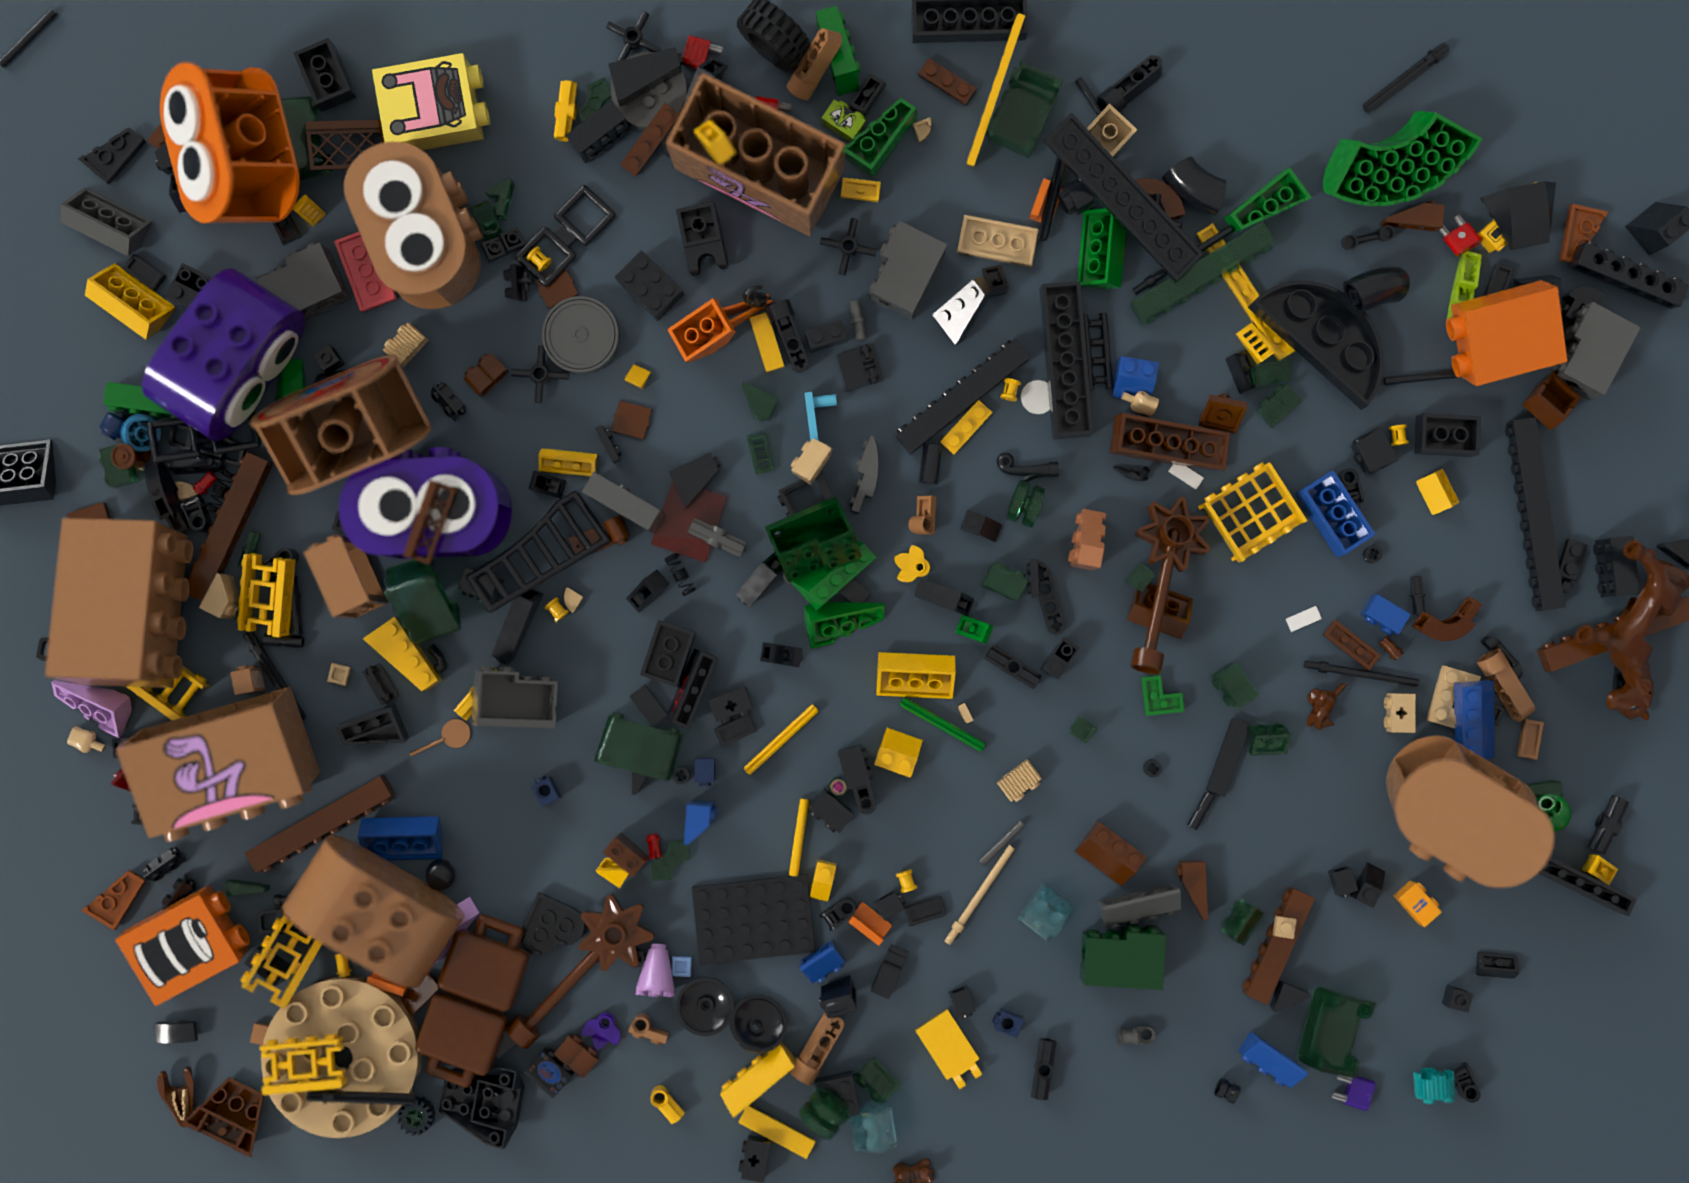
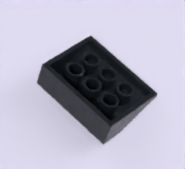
M51 439L0 445V506L53 500L56 478Z

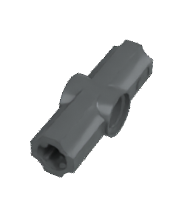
M696 518L693 519L687 532L704 540L708 545L719 550L723 549L737 557H740L746 545L745 541L728 534L729 532L715 525L711 526Z

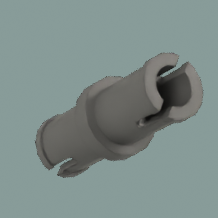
M861 300L849 302L855 340L867 339L864 323L866 318L863 317Z

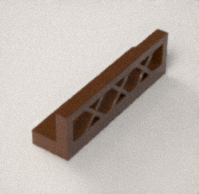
M433 480L429 481L403 556L431 564L457 489ZM440 488L451 491L448 499L443 502L438 497ZM440 507L443 513L442 517L434 521L431 515L432 511ZM433 526L436 531L435 537L427 540L424 534L425 530ZM427 545L429 549L427 559L417 556L419 548Z

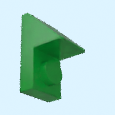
M962 615L955 633L987 644L994 626Z

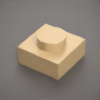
M1275 916L1273 935L1294 939L1296 919Z

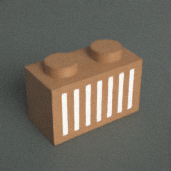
M255 665L236 667L237 671L230 672L235 695H247L266 691L262 668H255Z

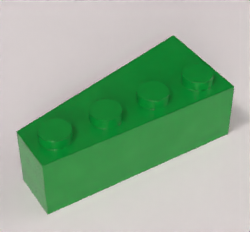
M837 6L816 11V21L819 30L822 28L838 32L842 36L841 46L830 63L831 75L836 84L837 96L858 91V72H861L858 60L854 61L853 56H856L853 44L849 45L848 40H851L848 28L844 29L843 24H846L843 12L839 13Z
M902 98L898 99L882 113L881 117L870 123L867 129L861 134L856 135L853 138L854 140L848 145H845V158L874 177L918 117L917 108Z
M1289 167L1277 174L1227 214L1224 219L1234 233L1312 197Z
M106 382L103 405L108 410L116 412L126 410L131 414H141L143 412L149 413V416L153 417L168 415L169 419L177 418L146 398L141 386Z

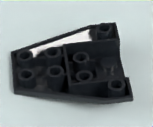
M502 1066L492 1067L491 1071L484 1076L475 1074L472 1084L467 1088L444 1080L439 1112L484 1144L505 1149L519 1121L524 1085L519 1071Z

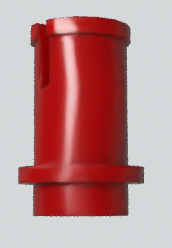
M207 471L198 483H194L193 489L201 496L207 494L208 488L218 478L212 472Z
M658 833L647 835L646 842H648L650 859H655V851L657 858L662 857L659 842L661 837L658 836Z

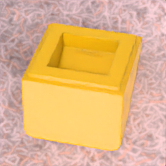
M633 364L624 380L643 389L651 372Z

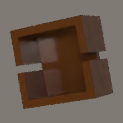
M1551 372L1537 383L1522 405L1548 429L1552 430L1566 420L1582 397L1559 376Z

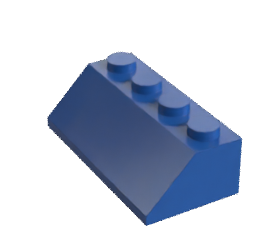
M1334 470L1295 493L1336 558L1347 554L1376 535Z
M1494 681L1454 683L1455 741L1488 760L1495 756Z
M439 816L361 818L357 836L360 845L386 860L442 859V827Z

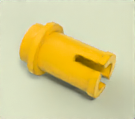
M342 954L334 955L338 970L336 975L338 974L339 978L350 976L352 969H349L347 957Z

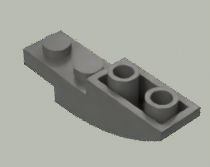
M871 435L869 440H864L862 450H865L863 457H858L855 465L858 468L857 473L864 475L863 478L859 477L856 488L859 489L857 496L853 495L849 504L852 507L851 511L859 514L865 496L873 498L878 477V452L875 438Z

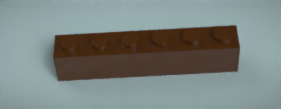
M1290 886L1288 890L1286 889L1281 897L1283 901L1281 906L1276 908L1273 917L1282 916L1296 919L1294 939L1274 936L1273 921V924L1269 925L1266 930L1267 937L1265 942H1262L1258 948L1259 955L1250 966L1251 973L1242 984V992L1267 1005L1315 900L1312 896Z

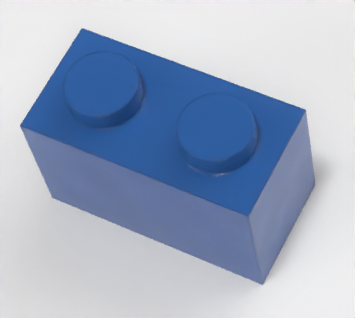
M1378 594L1371 596L1361 613L1365 617L1364 620L1371 625H1379L1382 627L1381 631L1390 636L1392 634H1399L1411 615Z

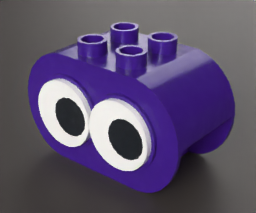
M225 269L214 276L202 288L155 352L144 374L142 392L146 398L211 440H223L231 435L251 415L267 388L290 361L302 337L305 327V316L303 312L237 269Z
M429 448V458H423L422 454L413 453L412 449H407L389 459L351 474L341 491L339 516L345 534L360 550L392 559H411L403 556L429 481L433 480L457 489L433 558L480 556L498 547L508 533L512 519V502L509 492L504 483L493 472L468 459L462 458L460 452H453V448ZM440 488L438 494L440 501L447 500L451 491ZM440 507L434 509L431 514L433 520L440 519L443 513ZM433 526L425 530L424 534L427 540L435 537L436 531ZM427 545L419 548L417 556L427 558L429 553Z

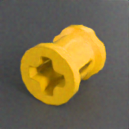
M537 246L527 255V260L532 261L538 267V270L543 272L549 267L552 259L547 258Z
M1005 378V387L1000 398L1008 401H1017L1016 393L1021 382Z
M1406 424L1389 427L1393 440L1391 446L1409 444V441L1406 440Z
M558 597L551 600L544 607L545 610H549L553 615L556 623L569 613L558 602Z
M912 869L896 873V877H899L902 887L901 893L918 888L912 878Z

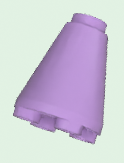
M651 944V949H648L636 986V995L646 996L648 993V997H659L663 993V997H674V981L669 954L665 944Z

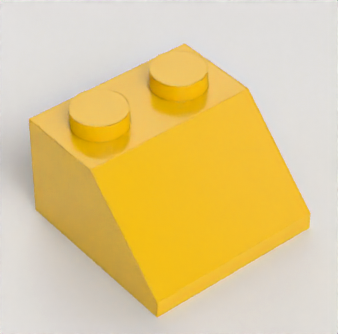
M886 728L874 765L911 778L923 740Z

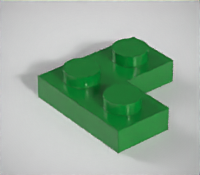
M1161 675L1141 677L1145 716L1184 712L1183 694L1181 692L1163 694Z

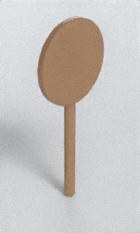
M460 719L448 721L442 728L441 739L411 752L410 756L416 755L443 741L452 748L464 746L469 741L471 735L468 724Z

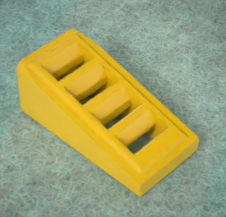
M303 195L293 208L311 226H315L326 215L307 195Z
M1250 323L1236 333V336L1257 365L1276 352L1253 323ZM1251 330L1253 333L1245 338L1243 335ZM1253 337H1256L1257 340L1250 344L1248 342ZM1260 342L1262 346L1255 350L1253 347ZM1265 349L1266 352L1260 356L1258 352Z

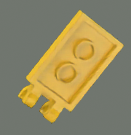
M948 1009L915 1029L947 1080L953 1078L959 1089L966 1086L965 1081L961 1077V1074L970 1069L976 1079L982 1075L981 1070L975 1063L979 1060L978 1055Z

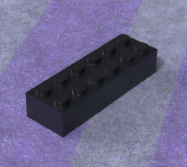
M912 0V43L1008 41L1015 18L1019 13L1025 15L1017 41H1026L1028 34L1027 0Z

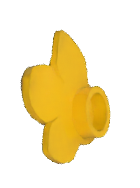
M911 545L909 553H900L894 557L896 565L902 569L897 576V579L902 582H913L917 577H925L930 572V563L924 558L923 550L917 546ZM919 564H923V569L921 571H918L917 569Z

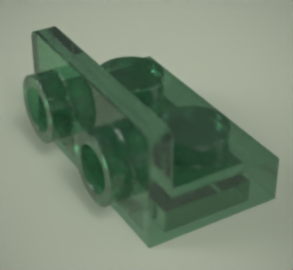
M1289 383L1285 386L1279 385L1273 391L1274 396L1270 399L1266 397L1259 404L1260 408L1257 412L1271 428L1302 402L1292 392Z
M1283 724L1249 726L1248 731L1252 734L1249 747L1251 756L1287 754L1292 734Z
M872 1057L860 1071L854 1074L857 1078L856 1082L862 1088L867 1089L870 1093V1098L876 1103L887 1102L901 1086L876 1057Z

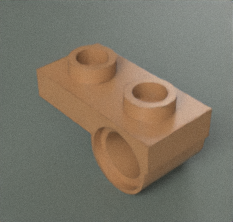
M917 496L916 516H912L909 520V529L912 533L917 535H935L936 496Z
M640 1013L635 1017L628 1031L635 1038L643 1039L645 1037L658 1045L665 1044L669 1036V1032L651 1027V1018L645 1013ZM637 1020H644L646 1027H638Z

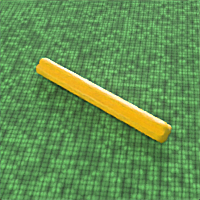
M813 704L810 705L743 768L745 772L751 775L813 718L818 713V709Z

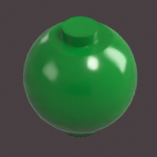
M1548 793L1536 798L1538 808L1550 820L1553 832L1561 831L1569 824L1572 811L1569 803L1563 797Z

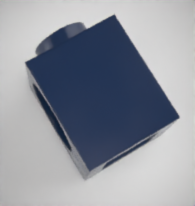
M695 758V782H699V786H711V782H715V758Z
M542 776L535 780V785L531 786L541 807L562 797L552 776L547 779L545 776ZM543 785L549 786V795L542 793L541 788Z
M1001 1008L999 1013H995L992 1023H994L995 1030L1018 1038L1024 1019L1018 1014ZM1006 1018L1012 1019V1024L1008 1027L1002 1025L1003 1020Z

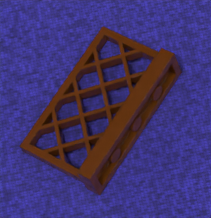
M381 120L305 122L310 170L349 169L350 165L345 164L348 161L353 163L351 158L357 151L360 154L363 153L359 148L366 141L372 147L375 146L368 139L373 133H381V143H385ZM334 134H338L344 139L338 148L329 141ZM353 134H359L364 139L358 147L349 140ZM311 135H319L325 140L319 148L311 143ZM326 142L335 149V152L330 157H327L320 151ZM346 142L355 148V151L349 157L340 150ZM337 152L347 159L342 165H337L331 160ZM317 153H320L327 159L321 166H314L313 157Z

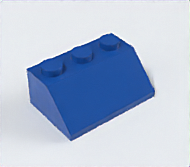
M691 800L687 804L684 845L691 843L717 818L718 807L714 806L715 802Z
M1253 1032L1249 1033L1238 1050L1242 1054L1241 1058L1250 1065L1252 1062L1259 1066L1257 1069L1266 1076L1269 1073L1275 1077L1273 1080L1282 1087L1286 1084L1291 1088L1308 1075V1072L1298 1063Z

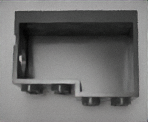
M898 221L897 225L893 224L889 231L888 243L884 242L881 247L879 256L881 257L882 264L878 271L879 278L878 280H873L869 293L871 294L872 301L912 320L946 252L947 244Z
M320 242L311 243L304 250L291 252L288 257L284 258L287 266H279L274 269V272L261 274L254 280L303 312L305 320L352 299L331 251Z
M1595 302L1583 305L1578 309L1569 326L1567 325L1563 329L1567 362L1553 365L1550 372H1554L1566 384L1568 383L1566 380H1569L1579 385L1570 384L1569 386L1581 397L1589 401L1604 396L1641 327Z
M480 666V670H474L472 724L475 726L555 728L558 682L552 681L553 677L538 676V680H533V676H519V672H515L514 668L499 667V671H494V667Z

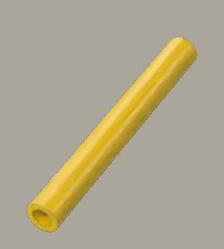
M800 798L789 869L790 876L797 877L799 874L810 801L808 799Z

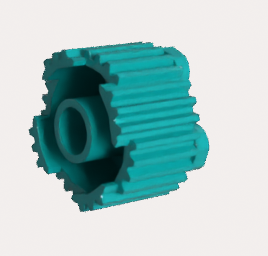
M1430 1067L1422 1068L1419 1073L1417 1071L1413 1072L1415 1096L1418 1099H1423V1103L1434 1104L1435 1100H1442L1447 1103L1455 1101L1453 1071L1445 1069V1072H1441Z

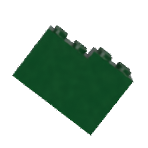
M836 496L765 526L773 550L788 582L823 567L828 572L862 557L855 534Z
M1127 924L1126 927H1121V934H1118V931L1111 930L1107 931V934L1099 933V930L1094 929L1082 932L1080 980L1084 985L1163 990L1166 934L1161 929H1158L1157 926L1146 925V928H1139L1136 924Z

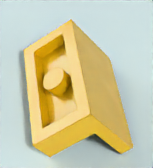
M1443 468L1416 481L1432 515L1460 503Z

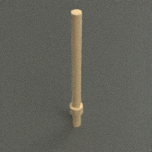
M1008 845L958 921L955 920L951 926L952 930L944 940L947 944L951 945L958 933L961 934L965 928L964 924L1015 849Z

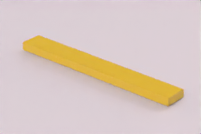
M1019 13L1015 18L966 162L968 166L974 167L1025 18L1023 14Z
M1212 223L1198 232L1196 236L1202 244L1219 232ZM1222 239L1206 249L1254 326L1276 351L1273 354L1276 360L1279 362L1293 353L1295 350L1248 308L1260 295L1225 241Z

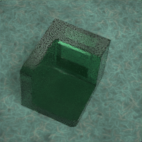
M1138 563L1124 582L1131 584L1139 592H1143L1156 574L1142 563Z
M1078 716L1068 732L1083 743H1087L1097 727Z

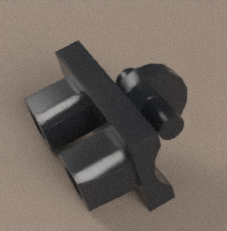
M511 264L509 269L503 271L504 280L511 281L512 286L505 288V298L521 302L527 301V292L530 291L529 285L534 284L535 281L533 278H529L528 272H525L524 267Z

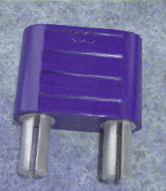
M1338 1073L1337 1079L1348 1084L1345 1094L1333 1092L1332 1098L1343 1101L1344 1105L1367 1111L1375 1089V1081L1353 1074L1348 1076Z

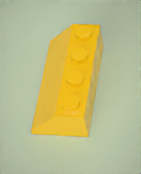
M116 263L87 279L85 296L145 340L160 331L176 308Z
M878 652L876 695L953 699L956 673L955 656Z
M783 1042L763 1056L760 1054L751 1061V1066L748 1068L743 1067L738 1071L737 1077L733 1081L729 1079L721 1086L723 1089L720 1095L733 1117L738 1115L795 1067V1057Z

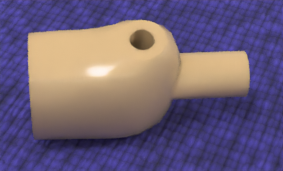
M1139 391L1135 396L1123 392L1121 399L1131 402L1130 407L1134 412L1150 417L1154 414L1159 403L1158 398L1150 396L1144 391Z
M78 726L73 727L67 740L68 745L77 748L83 753L90 752L92 748L103 752L106 748V745L95 741V732Z

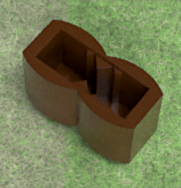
M492 353L484 354L479 359V364L476 367H470L464 374L465 377L463 379L480 397L486 395L509 372Z
M570 1033L556 1049L554 1055L580 1077L585 1078L600 1058L598 1056L599 1052L592 1046L587 1047L584 1045V1040L575 1033L573 1035Z

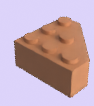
M1082 509L1080 513H1077L1075 524H1078V528L1073 532L1072 536L1074 548L1070 550L1068 556L1071 567L1091 571L1101 568L1105 544L1101 542V539L1105 537V526L1102 522L1106 519V513Z

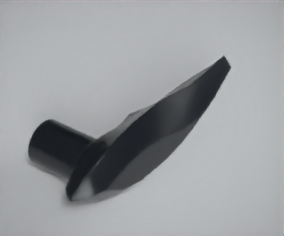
M1117 466L1113 467L1129 479L1135 481L1148 480L1147 475L1150 469L1146 466L1140 472Z

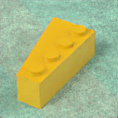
M393 617L363 638L364 641L421 691H428L443 680L434 670L432 663L400 617Z

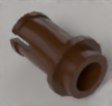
M1386 636L1378 643L1390 655V659L1397 660L1403 655L1402 648H1399L1389 636Z

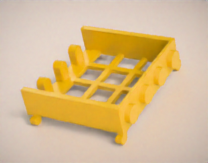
M1261 462L1253 467L1254 472L1249 475L1247 472L1237 478L1238 482L1233 485L1231 482L1220 488L1222 490L1221 493L1217 495L1215 493L1210 494L1204 498L1206 502L1198 506L1199 510L1205 509L1234 555L1230 558L1232 562L1235 560L1238 563L1243 562L1248 556L1257 553L1264 546L1271 544L1283 534L1292 531L1293 528L1307 521L1270 462L1265 465ZM1266 471L1273 484L1261 490L1254 478ZM1251 481L1258 493L1246 500L1239 487ZM1276 487L1283 499L1271 506L1264 493ZM1236 491L1242 503L1230 509L1224 497ZM1260 496L1267 509L1256 515L1249 503ZM1219 500L1227 511L1220 517H1218L1211 506ZM1286 502L1293 514L1281 521L1274 508ZM1245 506L1252 518L1241 525L1234 512ZM1271 512L1277 524L1265 530L1259 518ZM1230 515L1237 528L1228 533L1221 520ZM1255 521L1262 533L1250 540L1243 528ZM1238 531H1240L1247 542L1239 548L1231 537Z

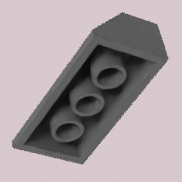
M86 187L61 204L60 223L126 256L131 255L140 248L152 225V220Z
M1170 884L1100 900L1098 904L1103 924L1109 926V928H1116L1123 922L1133 924L1145 917L1147 920L1157 918L1158 914L1165 913V915L1177 913L1176 910L1181 909L1180 889Z

